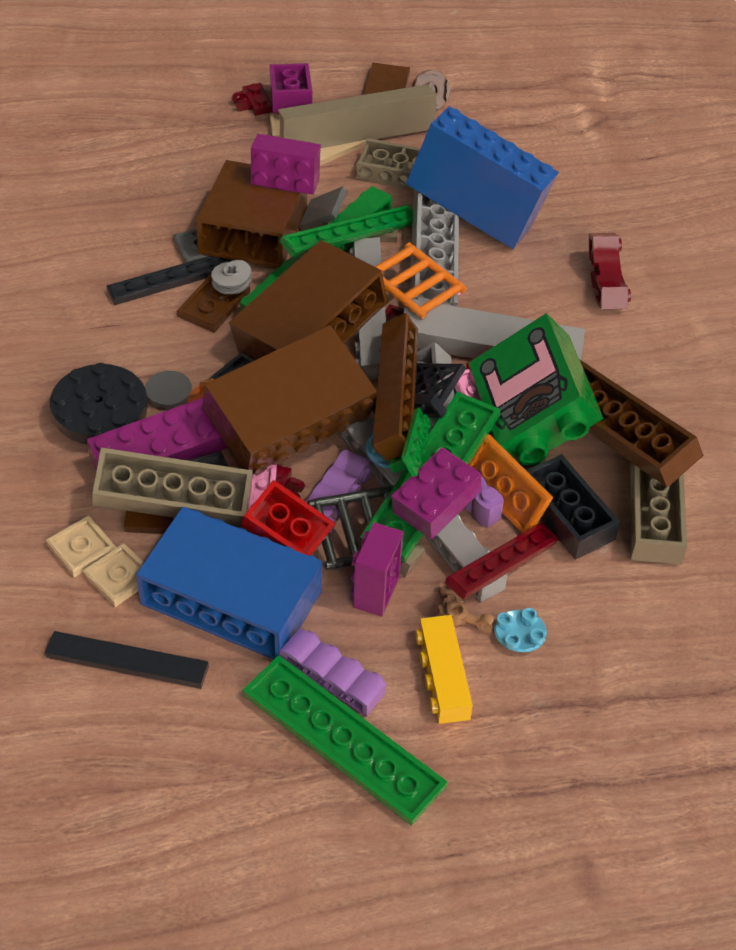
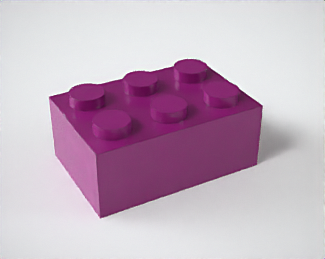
M309 63L269 64L273 114H279L278 109L313 104Z
M257 134L251 146V184L314 195L320 180L321 144Z
M441 447L419 469L417 476H411L392 495L393 513L432 540L481 492V473Z
M375 522L370 531H365L361 541V551H356L352 560V566H355L351 581L354 582L351 590V596L354 597L353 608L383 617L400 578L404 531Z

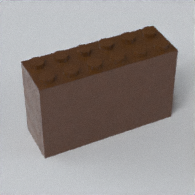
M320 240L229 322L238 353L243 352L253 360H257L329 325L332 326L345 344L388 303L382 270Z
M329 325L206 383L204 386L202 409L241 469L252 470V474L258 475L264 472L268 466L274 463L280 464L287 460L290 455L296 452L300 454L306 451L310 445L316 442L322 443L330 435L336 432L342 433L356 422L362 423L371 416L377 390L332 326Z

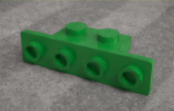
M420 408L414 409L402 455L390 460L389 466L393 473L402 470L409 471L412 477L418 475L426 440L428 439L429 428L431 427L428 416L426 414L423 415Z

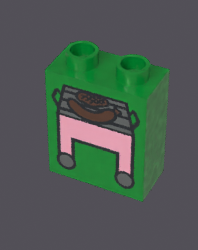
M547 313L468 363L481 401L497 407L501 411V415L492 427L495 440L522 467L542 462L548 456L549 451L568 440H577L588 433L592 425L604 419L570 336Z

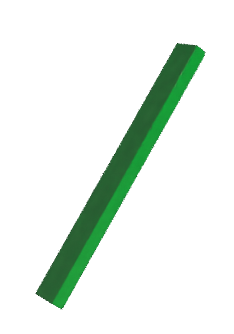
M409 205L352 218L284 235L281 237L280 243L291 258L306 254L320 240L333 246H338L411 227L413 210Z

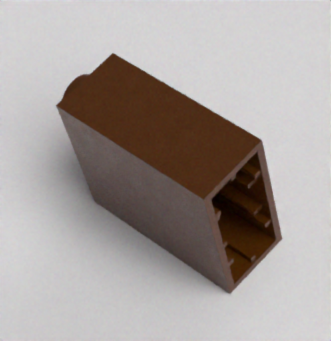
M226 160L197 217L198 254L230 260H243L247 263L279 268L288 255V252L280 243V239L284 235L298 232L299 225L307 209V194L251 184V164Z

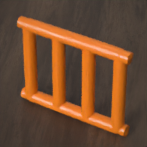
M410 242L405 245V249L375 266L384 272L410 255L419 260L418 263L392 279L387 280L384 277L383 279L386 291L421 319L426 318L429 311L457 293L463 294L467 291V287ZM426 267L436 273L406 293L396 288L397 285ZM442 280L451 285L450 288L422 306L411 300Z

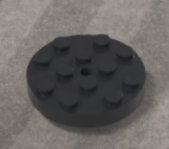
M104 363L73 369L55 385L50 396L51 414L57 429L69 439L87 444V439L145 419L148 408L146 390L142 381L134 373L123 367Z

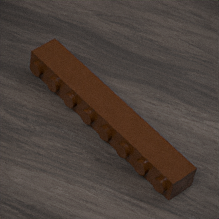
M407 313L382 324L372 446L375 452L381 454L385 461L402 455L414 413L418 328Z

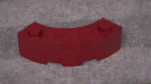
M589 233V261H591V265L594 267V271H591L590 274L593 288L599 293L595 297L600 309H627L628 302L631 301V291L628 289L621 271L619 251L622 250V240L616 233Z

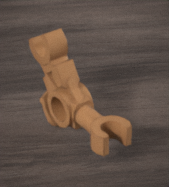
M443 582L440 583L439 593L443 598V606L438 607V616L452 615L454 626L465 625L467 622L477 626L480 632L490 635L494 628L492 623L495 617L490 614L478 616L470 613V609L466 608L462 598L452 589H446Z

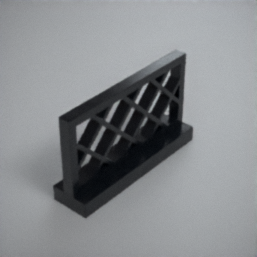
M417 363L416 373H421L416 375L415 384L422 380L424 381L415 386L414 409L420 408L423 415L426 414L428 417L443 418L448 411L444 403L465 372L466 367L463 364ZM435 372H438V373H436L435 375H433V376H431L430 378H428V376H430L431 374H433V373H435ZM452 372H454L451 376H449L448 378L445 379V377H446L447 375H449V374H451ZM439 380H441V382H439V383L436 384L435 386L430 387V386L433 385L434 383H436V382H438ZM441 391L439 396L435 395L437 392ZM375 398L374 405H373V408H372V411L374 412V414H375V408H376V398Z

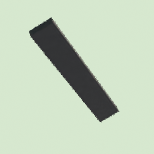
M207 256L107 285V292L115 306L206 279L216 266L234 260Z
M54 631L45 652L46 658L199 689H202L209 668V662L58 631Z

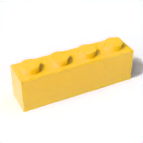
M452 615L420 618V627L415 630L417 645H422L423 651L420 652L422 668L426 667L428 673L425 674L427 691L431 690L433 696L430 698L431 712L437 715L438 724L471 720L473 705Z

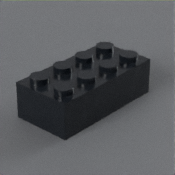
M562 454L526 470L553 497L541 519L559 538L558 540L575 560L616 540L620 521Z

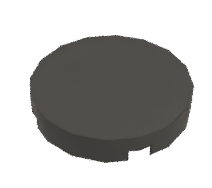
M177 371L156 373L146 383L147 400L155 408L159 409L161 407L165 408V410H170L188 403L192 395V384L188 377Z

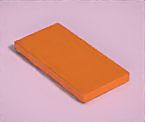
M490 434L487 435L469 465L481 473L487 486L496 489L501 494L504 500L502 514L521 533H524L537 525L553 497Z

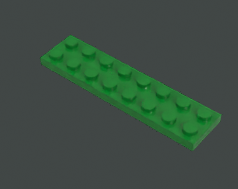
M457 392L446 409L448 411L445 416L439 418L428 435L419 469L441 447L469 465L485 437L501 415L500 409ZM409 471L402 473L360 536V541H362L365 531H370L374 522L404 531L401 561L404 563L423 536L420 531L393 513L392 495L411 477Z
M280 655L242 690L245 698L411 826L447 788L448 781Z

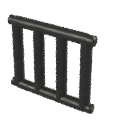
M393 485L307 500L309 505L323 515L322 507L336 505L351 555L336 558L329 533L322 541L327 560L324 562L326 570L352 566L355 552L360 551L346 503L360 501L366 525L368 526L374 517L370 499L383 497L385 500L394 487Z

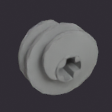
M243 260L219 264L212 271V286L222 294H238L250 286L251 267Z

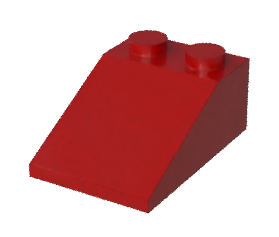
M273 480L245 513L240 528L259 537H266L282 546H289L302 554L312 555L336 523Z

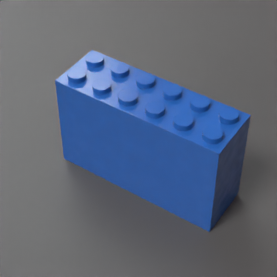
M449 106L430 124L406 184L514 249L531 229L559 172L553 169L551 165L535 158L531 153L523 151L514 143L498 136L496 132L483 127L476 120L463 115L458 109Z
M182 507L136 574L140 604L274 660L280 655L282 647L301 628L322 592V561L312 555L297 552L289 546H282L272 542L266 537H259L249 533L243 528L226 524L220 519L206 516L197 510Z

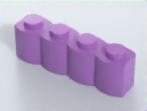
M346 449L343 450L307 500L360 491L361 485L364 482L367 483L372 475V469H370L371 460ZM336 505L322 507L324 515L336 523V520L339 518Z
M481 476V492L464 509L471 512L473 518L480 525L488 528L501 519L504 500L496 489L487 486L486 481Z
M299 629L280 650L281 657L363 716L367 717L386 694V683L381 675L364 670L361 663L356 659L342 656L340 650L334 645L320 642L319 637L312 631Z

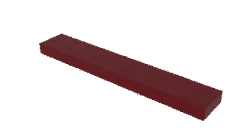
M539 523L447 576L444 583L464 600L556 545L559 538L542 523Z

